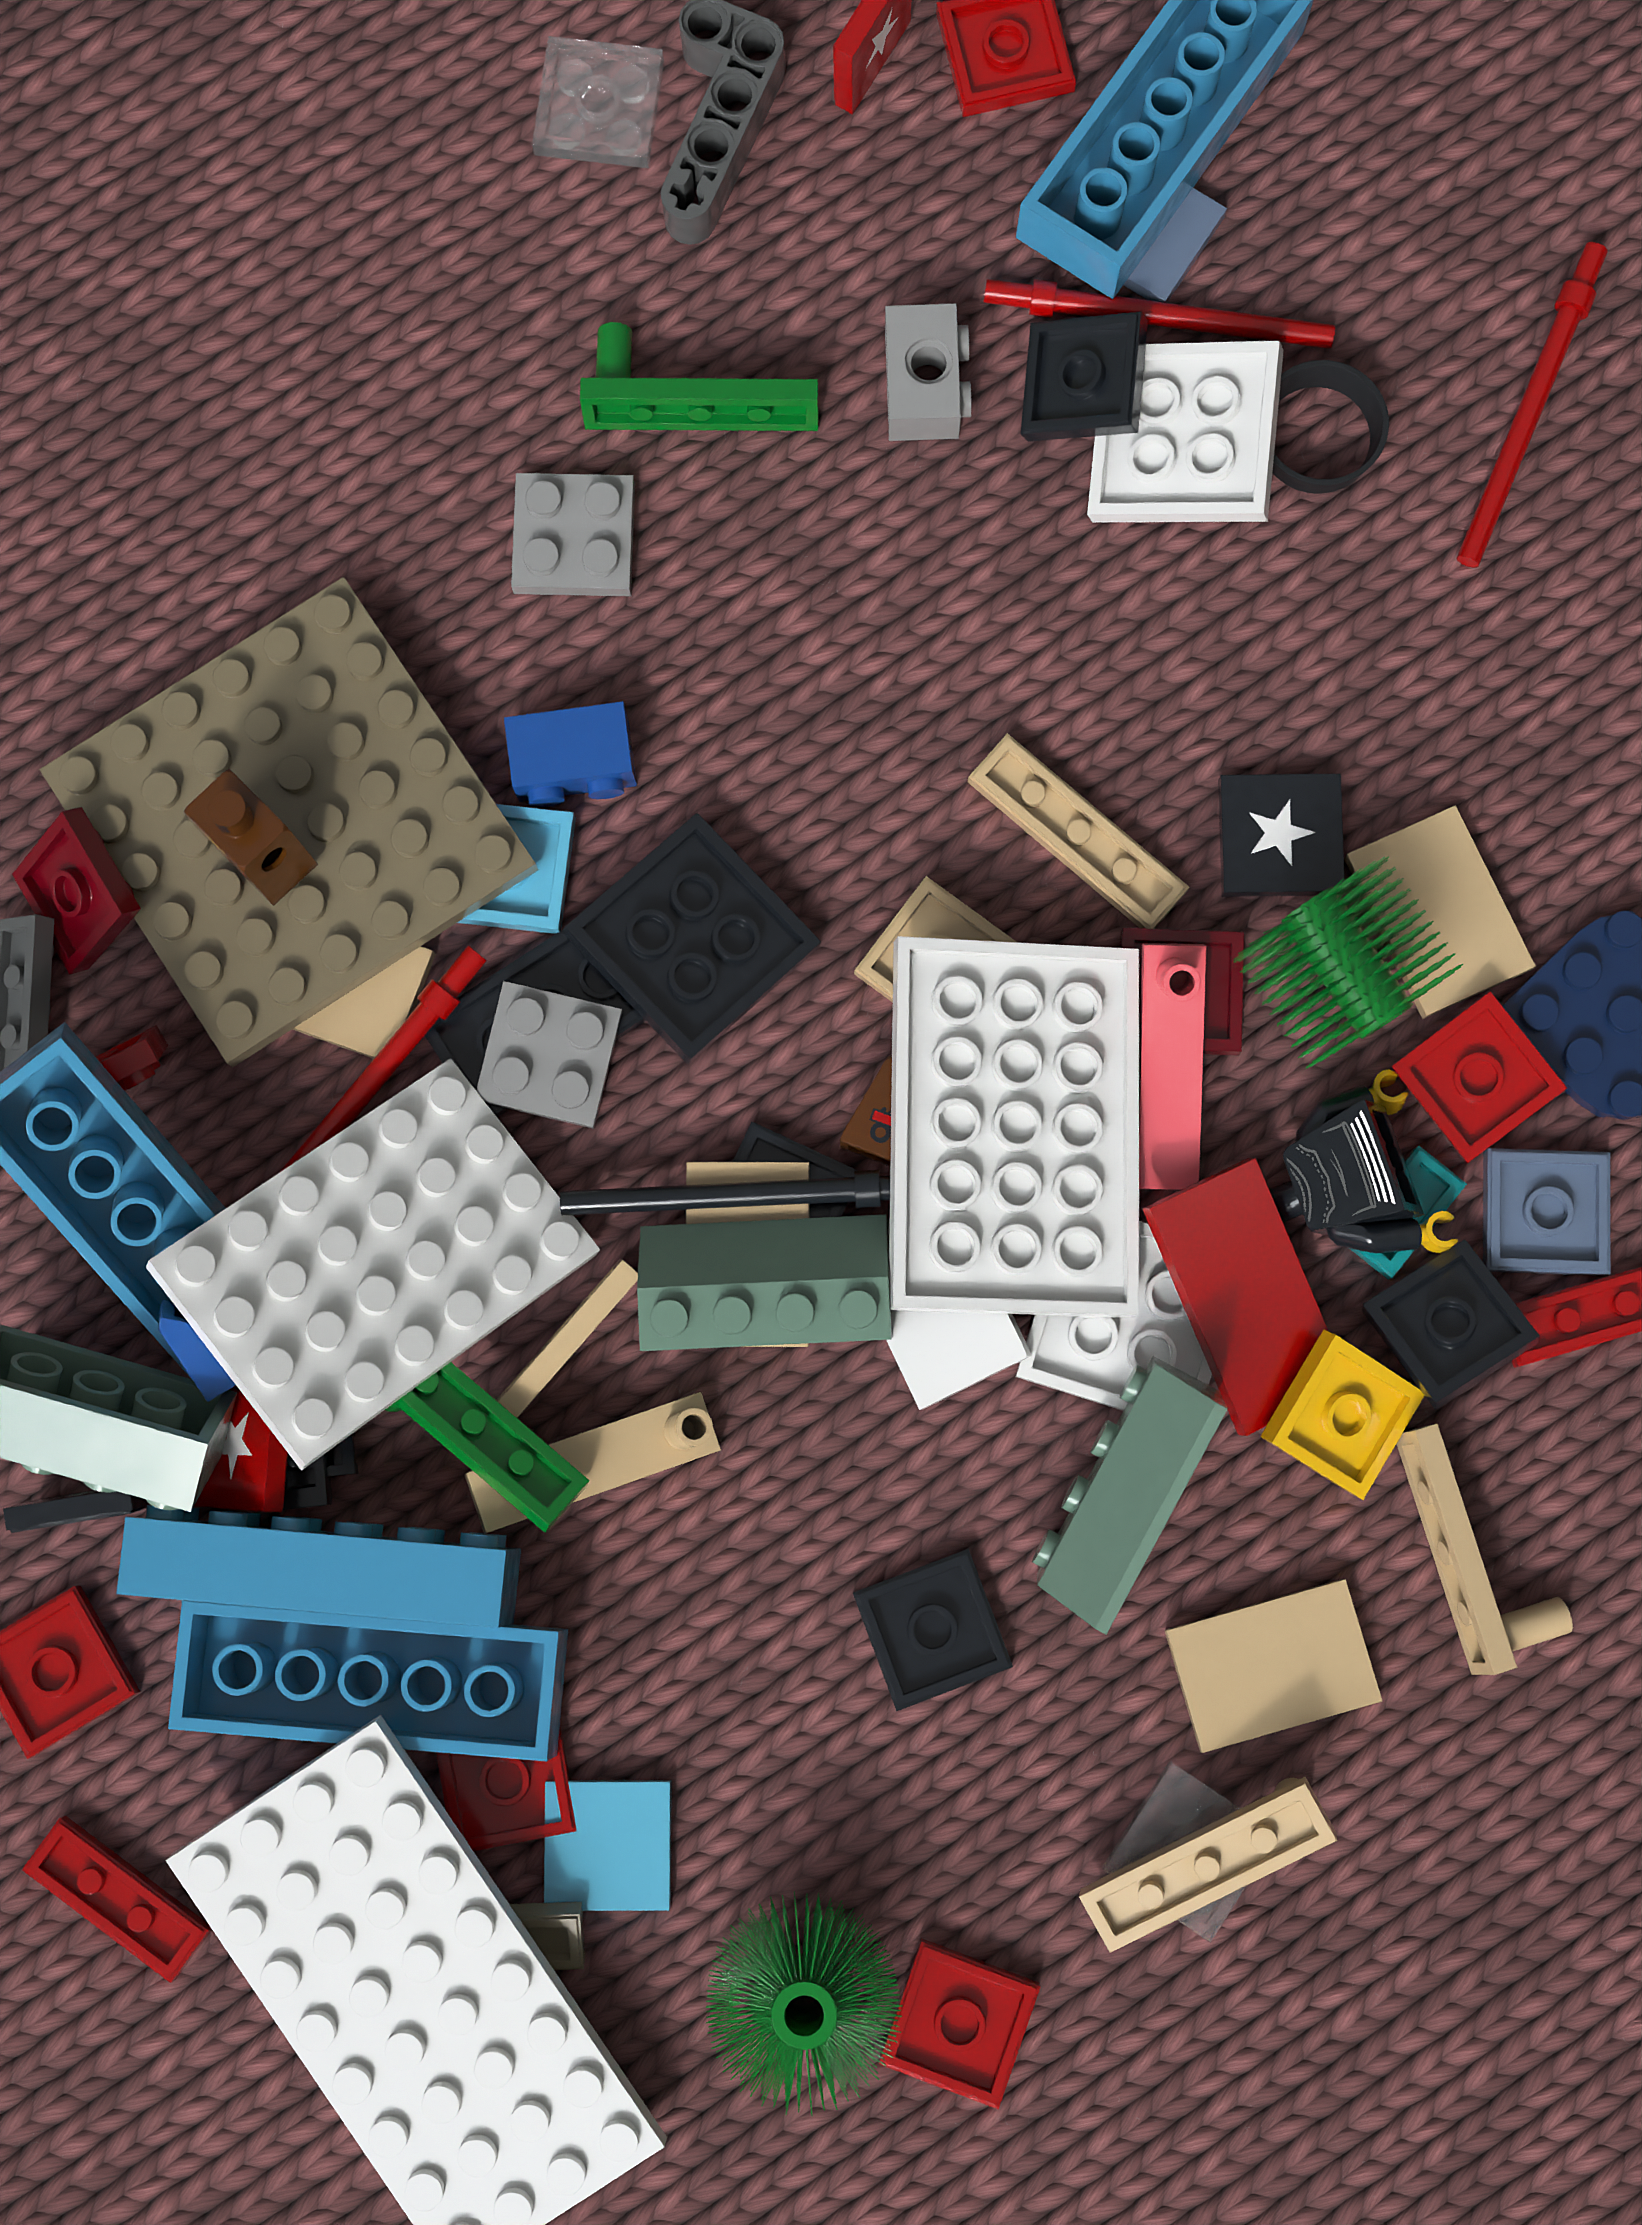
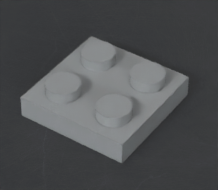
M516 473L511 579L513 593L631 596L635 503L634 476Z
M503 981L476 1090L477 1093L487 1104L594 1129L623 1013L622 1009Z

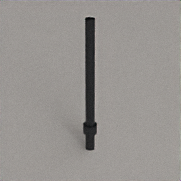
M879 1170L854 1171V1177L560 1191L561 1215L837 1202H856V1208L881 1207V1200H890V1175L880 1176Z

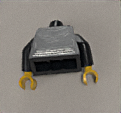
M1390 1069L1383 1070L1377 1074L1371 1088L1368 1089L1364 1085H1360L1323 1098L1314 1106L1297 1130L1295 1142L1283 1151V1159L1291 1181L1269 1189L1283 1223L1303 1215L1311 1232L1329 1236L1337 1246L1375 1254L1415 1250L1421 1244L1431 1252L1441 1253L1447 1251L1458 1242V1239L1441 1241L1434 1236L1432 1231L1433 1223L1441 1224L1452 1221L1454 1216L1447 1211L1436 1212L1422 1224H1419L1414 1219L1424 1215L1388 1116L1402 1109L1408 1092L1390 1097L1385 1095L1380 1089L1395 1083L1398 1076L1396 1072Z

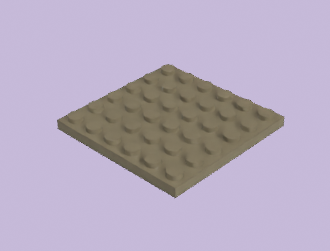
M344 577L39 769L63 808L70 810L82 807L94 829L101 835L108 853L124 880L132 888L134 897L141 908L134 919L226 1063L232 1068L538 871L536 863ZM228 769L234 772L290 829L318 864L274 906L194 826L183 812L200 793ZM282 847L271 851L263 860L261 868L274 863L280 856Z

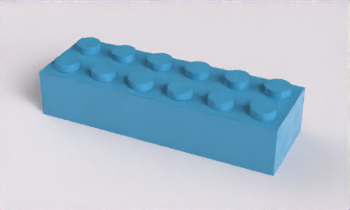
M1168 0L1022 201L1016 238L1106 296L1114 299L1303 35L1314 0Z
M64 1022L0 1072V1165L187 1373L158 1330L162 1299L171 1300L147 1270L146 1266L151 1258L225 1210L226 1207Z
M147 1505L145 1517H125L116 1594L500 1628L514 1623L521 1549L506 1547L507 1535L476 1532L461 1533L460 1543L444 1542L445 1530L398 1527L397 1538L383 1536V1524L350 1521L335 1522L334 1532L321 1531L322 1519L272 1516L270 1527L260 1526L261 1514L209 1511V1520L202 1521L198 1520L200 1508H193L191 1512L181 1509L163 1510L152 1505Z
M182 1600L168 1729L337 1744L381 1715L402 1748L406 1750L547 1762L557 1756L568 1629L514 1624L492 1628Z

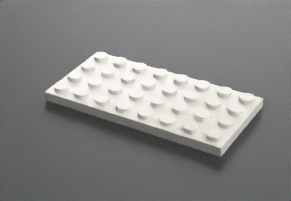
M381 1715L173 1852L166 1860L413 2225H545L665 2147L666 2134Z

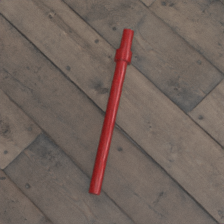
M1586 243L1572 279L1565 281L1554 304L1558 313L1457 555V561L1465 566L1479 567L1579 321L1586 319L1597 295L1593 287L1608 253V249L1600 243Z
M987 279L984 303L1029 309V315L1052 318L1053 312L1087 317L1142 312L1148 319V325L1280 341L1328 349L1332 348L1335 334V325L1121 296H1115L1114 299H1111L1105 294L1057 288V282L1034 279L1033 285Z
M468 945L438 982L432 979L417 996L421 1001L420 1004L280 1172L351 1125L439 1018L446 1020L461 1001L457 996L487 961L481 954Z

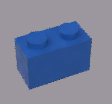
M623 701L504 717L512 788L519 802L529 801V805L532 807H550L563 803L565 801L564 796L588 793L591 799H610L623 795L624 788L637 786L629 721Z

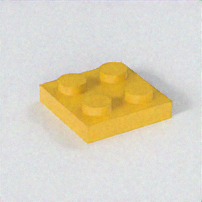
M1323 1330L1260 1437L1350 1494L1364 1500L1424 1398V1394L1420 1389L1336 1334Z

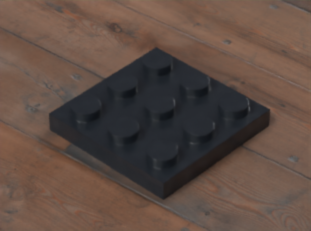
M698 813L693 815L567 924L563 932L567 939L688 1065L812 955L821 944V941Z

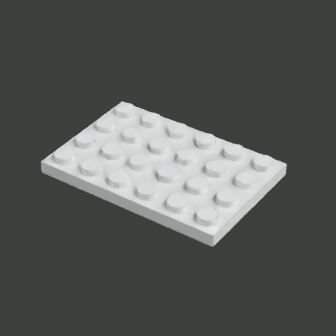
M898 936L895 939L893 948L889 1238L890 1310L1123 1318L1139 1316V949Z
M450 1058L151 1258L146 1268L298 1467L303 1470L596 1256L600 1249L574 1215H561L560 1197Z

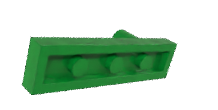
M618 322L605 323L598 328L596 378H581L580 403L585 430L818 431V379L631 378L633 332L629 326Z
M452 1362L445 1365L385 1409L389 1412L403 1410L545 1533L586 1489L590 1481Z

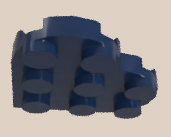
M1620 911L1612 916L1598 918L1573 935L1502 1006L1567 1087L1565 1092L1576 1103L1598 1117L1604 1118L1609 1116L1626 1120L1642 1117V918L1631 911Z

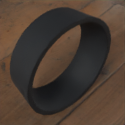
M1314 360L1293 366L1281 374L1279 402L1287 395L1304 388L1322 387L1332 389L1350 398L1361 409L1367 420L1370 432L1369 450L1362 466L1353 473L1339 478L1316 479L1301 475L1287 467L1274 453L1272 473L1280 481L1302 492L1323 494L1338 491L1349 486L1375 463L1387 441L1389 415L1386 403L1379 389L1361 371L1337 361Z

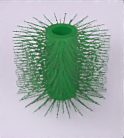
M1384 856L1377 862L1375 860L1362 871H1360L1362 869L1360 868L1343 883L1341 882L1344 878L1334 887L1324 890L1282 919L1281 924L1264 932V934H1267L1250 943L1249 945L1251 946L1238 953L1241 954L1238 956L1240 958L1234 961V963L1238 960L1240 962L1245 957L1252 956L1264 947L1262 949L1263 953L1250 960L1252 962L1242 967L1244 968L1242 971L1246 972L1249 969L1252 970L1260 963L1264 964L1276 954L1281 955L1264 965L1263 967L1265 968L1255 973L1254 977L1248 980L1249 984L1252 981L1254 983L1261 977H1266L1277 968L1280 969L1291 959H1299L1279 970L1278 972L1280 973L1265 981V984L1259 987L1255 994H1259L1263 990L1266 991L1275 984L1278 985L1291 974L1292 976L1308 963L1311 965V967L1293 976L1295 977L1294 979L1280 986L1279 990L1268 996L1269 998L1265 1000V1003H1270L1277 997L1280 998L1306 980L1311 982L1281 1002V1005L1273 1009V1012L1269 1015L1280 1012L1289 1005L1292 1006L1305 995L1306 997L1322 984L1326 987L1324 990L1309 997L1308 1001L1293 1009L1294 1011L1283 1017V1020L1278 1022L1276 1026L1283 1025L1290 1019L1293 1020L1321 1000L1323 1002L1330 995L1333 997V999L1325 1002L1324 1006L1308 1014V1017L1295 1024V1027L1287 1031L1283 1036L1287 1037L1302 1027H1306L1337 1005L1341 1009L1324 1019V1022L1309 1030L1307 1034L1297 1039V1042L1292 1044L1291 1048L1303 1041H1307L1318 1032H1322L1331 1024L1337 1023L1346 1016L1347 1021L1323 1036L1321 1040L1311 1045L1299 1057L1301 1058L1318 1047L1320 1048L1351 1026L1356 1032L1325 1051L1323 1055L1306 1066V1069L1319 1061H1323L1331 1054H1335L1357 1038L1364 1039L1411 1008L1414 1005L1412 1001L1426 994L1427 991L1443 982L1444 979L1455 973L1463 965L1461 964L1452 970H1448L1440 977H1436L1424 987L1417 989L1408 996L1406 994L1407 990L1442 967L1444 963L1456 954L1453 953L1438 963H1434L1403 985L1402 983L1399 984L1398 980L1427 962L1429 958L1447 946L1448 942L1432 949L1424 956L1421 955L1394 974L1391 970L1414 956V953L1427 946L1440 933L1437 932L1430 935L1407 951L1405 949L1390 962H1384L1383 959L1399 951L1397 949L1414 940V937L1424 932L1434 921H1429L1423 926L1417 927L1408 935L1406 933L1393 944H1388L1380 952H1377V949L1383 947L1382 944L1398 936L1399 932L1411 926L1414 921L1422 917V914L1426 912L1425 910L1420 913L1417 912L1409 919H1404L1392 929L1390 927L1374 941L1372 939L1369 940L1370 937L1385 930L1383 929L1384 927L1398 920L1399 916L1409 911L1419 900H1413L1407 905L1404 904L1393 913L1391 911L1375 924L1373 922L1370 926L1366 925L1385 914L1386 910L1398 904V901L1407 896V893L1411 891L1410 888L1404 892L1401 891L1393 898L1392 896L1378 907L1375 905L1372 909L1368 908L1382 900L1383 896L1396 889V886L1403 882L1397 879L1391 884L1388 883L1379 891L1375 890L1358 903L1360 898L1368 895L1369 893L1367 892L1382 884L1383 882L1381 881L1391 876L1392 872L1396 870L1395 867L1390 870L1387 869L1379 876L1375 875L1360 886L1361 884L1359 883L1368 879L1369 877L1367 876L1380 869L1381 867L1379 866L1387 862L1388 860L1386 859L1389 856L1387 858ZM1369 910L1367 913H1365L1362 917H1360V918L1356 921V919H1357L1356 916H1358V915L1364 913L1365 911ZM1280 937L1279 941L1270 945L1273 941ZM1294 942L1296 943L1295 946H1293V947H1291L1290 949L1284 951V950L1287 949L1291 944H1293Z
M794 1891L798 1954L795 1953L783 1895V1917L789 1945L771 1896L770 1911L774 1931L760 1904L759 1910L761 1914L759 1913V1919L761 1923L758 1922L750 1908H748L751 1914L749 1912L748 1914L752 1918V1920L749 1918L752 1925L748 1922L751 1928L747 1927L740 1918L738 1919L749 1931L747 1932L740 1923L738 1924L756 1945L740 1928L739 1930L745 1936L730 1925L743 1938L741 1939L730 1929L742 1943L731 1934L730 1936L749 1953L740 1948L731 1939L727 1940L724 1937L723 1939L730 1943L729 1945L725 1944L730 1949L727 1950L724 1947L717 1946L742 1962L728 1956L724 1952H716L732 1959L742 1967L717 1955L716 1957L733 1966L712 1960L736 1972L714 1965L712 1966L725 1972L709 1970L724 1977L709 1976L729 1983L708 1980L719 1985L707 1986L729 1991L707 1990V1992L717 1994L707 1995V1997L714 1999L707 2000L706 2002L727 2004L707 2005L706 2008L716 2009L706 2012H726L706 2016V2018L718 2017L706 2023H716L708 2028L725 2025L708 2032L709 2034L722 2031L711 2037L732 2031L711 2042L714 2043L730 2037L711 2048L714 2049L728 2044L716 2052L738 2042L725 2053L717 2056L716 2059L738 2048L724 2058V2061L747 2045L738 2055L723 2065L724 2067L747 2051L734 2064L725 2069L723 2073L740 2061L741 2063L731 2072L732 2074L739 2066L741 2068L749 2057L755 2053L751 2060L730 2079L732 2080L738 2073L741 2074L748 2064L755 2059L740 2078L741 2080L752 2067L750 2073L740 2086L752 2073L750 2079L739 2092L749 2082L750 2084L753 2082L765 2064L750 2089L751 2091L759 2077L763 2074L751 2093V2097L764 2076L765 2079L761 2088L767 2078L761 2092L762 2094L764 2091L761 2100L766 2091L767 2094L761 2107L772 2085V2089H774L773 2108L775 2107L785 2076L786 2115L796 2063L798 2113L800 2111L803 2050H806L811 2116H813L808 2049L811 2050L823 2109L825 2111L818 2060L836 2110H838L832 2071L848 2102L845 2078L859 2096V2089L852 2080L853 2078L856 2084L859 2085L855 2078H858L852 2069L870 2087L854 2067H857L867 2080L869 2079L849 2055L866 2074H868L867 2070L880 2080L865 2066V2064L878 2074L863 2057L876 2068L877 2066L858 2049L875 2062L877 2060L884 2066H887L872 2056L875 2054L885 2060L872 2050L875 2049L883 2055L885 2054L892 2058L893 2056L875 2048L867 2041L890 2052L892 2050L875 2043L864 2034L889 2046L891 2045L874 2036L897 2043V2041L886 2038L872 2030L894 2037L896 2035L882 2030L901 2033V2031H896L880 2024L900 2026L876 2018L898 2021L885 2016L902 2017L901 2015L881 2011H901L892 2007H902V2005L888 2003L901 2001L898 1999L879 1998L900 1996V1994H892V1992L900 1991V1989L881 1990L898 1986V1984H890L897 1981V1979H888L896 1974L878 1977L894 1971V1969L885 1970L893 1964L874 1970L892 1960L877 1964L882 1959L890 1956L889 1954L875 1959L887 1950L866 1960L885 1947L882 1946L867 1954L882 1942L875 1944L859 1956L868 1946L881 1938L874 1939L858 1951L866 1942L879 1934L878 1932L870 1938L867 1937L873 1931L872 1929L868 1934L866 1932L872 1924L867 1929L865 1927L856 1939L849 1944L865 1924L864 1922L854 1934L859 1924L863 1921L862 1919L854 1928L860 1919L859 1917L852 1925L855 1920L854 1917L841 1938L842 1933L855 1914L853 1913L849 1921L845 1923L852 1913V1909L840 1927L845 1915L844 1913L838 1925L844 1911L843 1909L841 1912L843 1904L840 1908L843 1900H841L833 1916V1906L831 1908L832 1898L830 1897L822 1922L823 1915H821V1901H819L818 1892L809 1938L810 1911L808 1893H806L803 1954H800ZM862 1936L857 1944L850 1949L854 1942ZM864 1938H866L862 1944L856 1947ZM736 1948L744 1952L749 1958L741 1954ZM858 1968V1969H857L856 1971H854L853 1973L848 1974V1975H845V1974H847L848 1972H850L851 1970ZM861 1972V1973L858 1974L857 1976L852 1977V1978H849V1977H851L852 1975ZM866 1977L860 1981L852 1982L858 1978ZM743 1978H748V1979L754 1980V1981H756V1982H758V1983L750 1982V1981H748V1980H746V1979H743ZM872 1982V1983L866 1984V1985H864V1986L853 1987V1986H855V1985H857V1984H860V1983ZM743 1983H748V1984H751V1985H753V1986H747V1985H745V1984H743ZM737 1988H746L752 1991H743ZM861 1988H871L863 1992L856 1991ZM742 1993H745V1994H748V1995H751V1996H744V1997H743V1996H737V1995H732V1994H742ZM861 1994H875L866 1997H857ZM803 1995L815 1998L812 2003L804 2006L795 2005L790 2002L792 1999ZM732 1999H748L750 2001L740 2002ZM858 2000H868V2001H874V2002H857V2001H858ZM741 2004L749 2005L747 2007H732ZM854 2005H867V2006H873V2007H871V2008H861V2007H856V2006H854ZM877 2005H892V2006H884V2007H882V2006H877ZM742 2010H750V2011L745 2012V2013L733 2014V2013H736V2012H739V2011H742ZM861 2010H862V2011H865V2012H868V2013H871V2014L859 2013V2012H856V2011H861ZM753 2014L743 2019H734L743 2015ZM850 2019H856L864 2024L854 2022ZM746 2020H752L748 2023L738 2025ZM759 2027V2028L756 2029L755 2031H753V2032H751V2033H749V2034H746V2033H748L749 2031H751L753 2028ZM858 2044L862 2045V2046H863L865 2049H867L872 2055H870L868 2052H866L865 2050H863Z

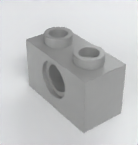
M956 303L885 306L889 441L959 439L961 418L971 417L970 381H959V362L969 361L968 325H957ZM932 365L940 369L943 374L934 380H923L916 376L914 371L920 366Z

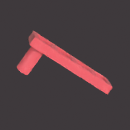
M1142 943L1139 1043V1189L1182 1190L1199 1182L1206 945Z

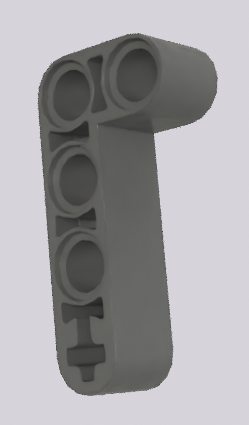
M690 0L681 9L679 16L681 44L685 61L697 72L712 77L661 190L666 230L673 239L688 245L701 243L709 238L714 231L783 83L786 72L784 37L779 26L768 18L723 0ZM706 30L718 33L710 39H700L695 36L699 32ZM760 51L771 55L761 61L748 58L750 54ZM735 101L744 102L748 105L743 110L735 112L724 108L728 103ZM711 151L721 152L725 155L716 162H706L700 159L703 154ZM694 187L697 188L698 205L692 203L695 198Z

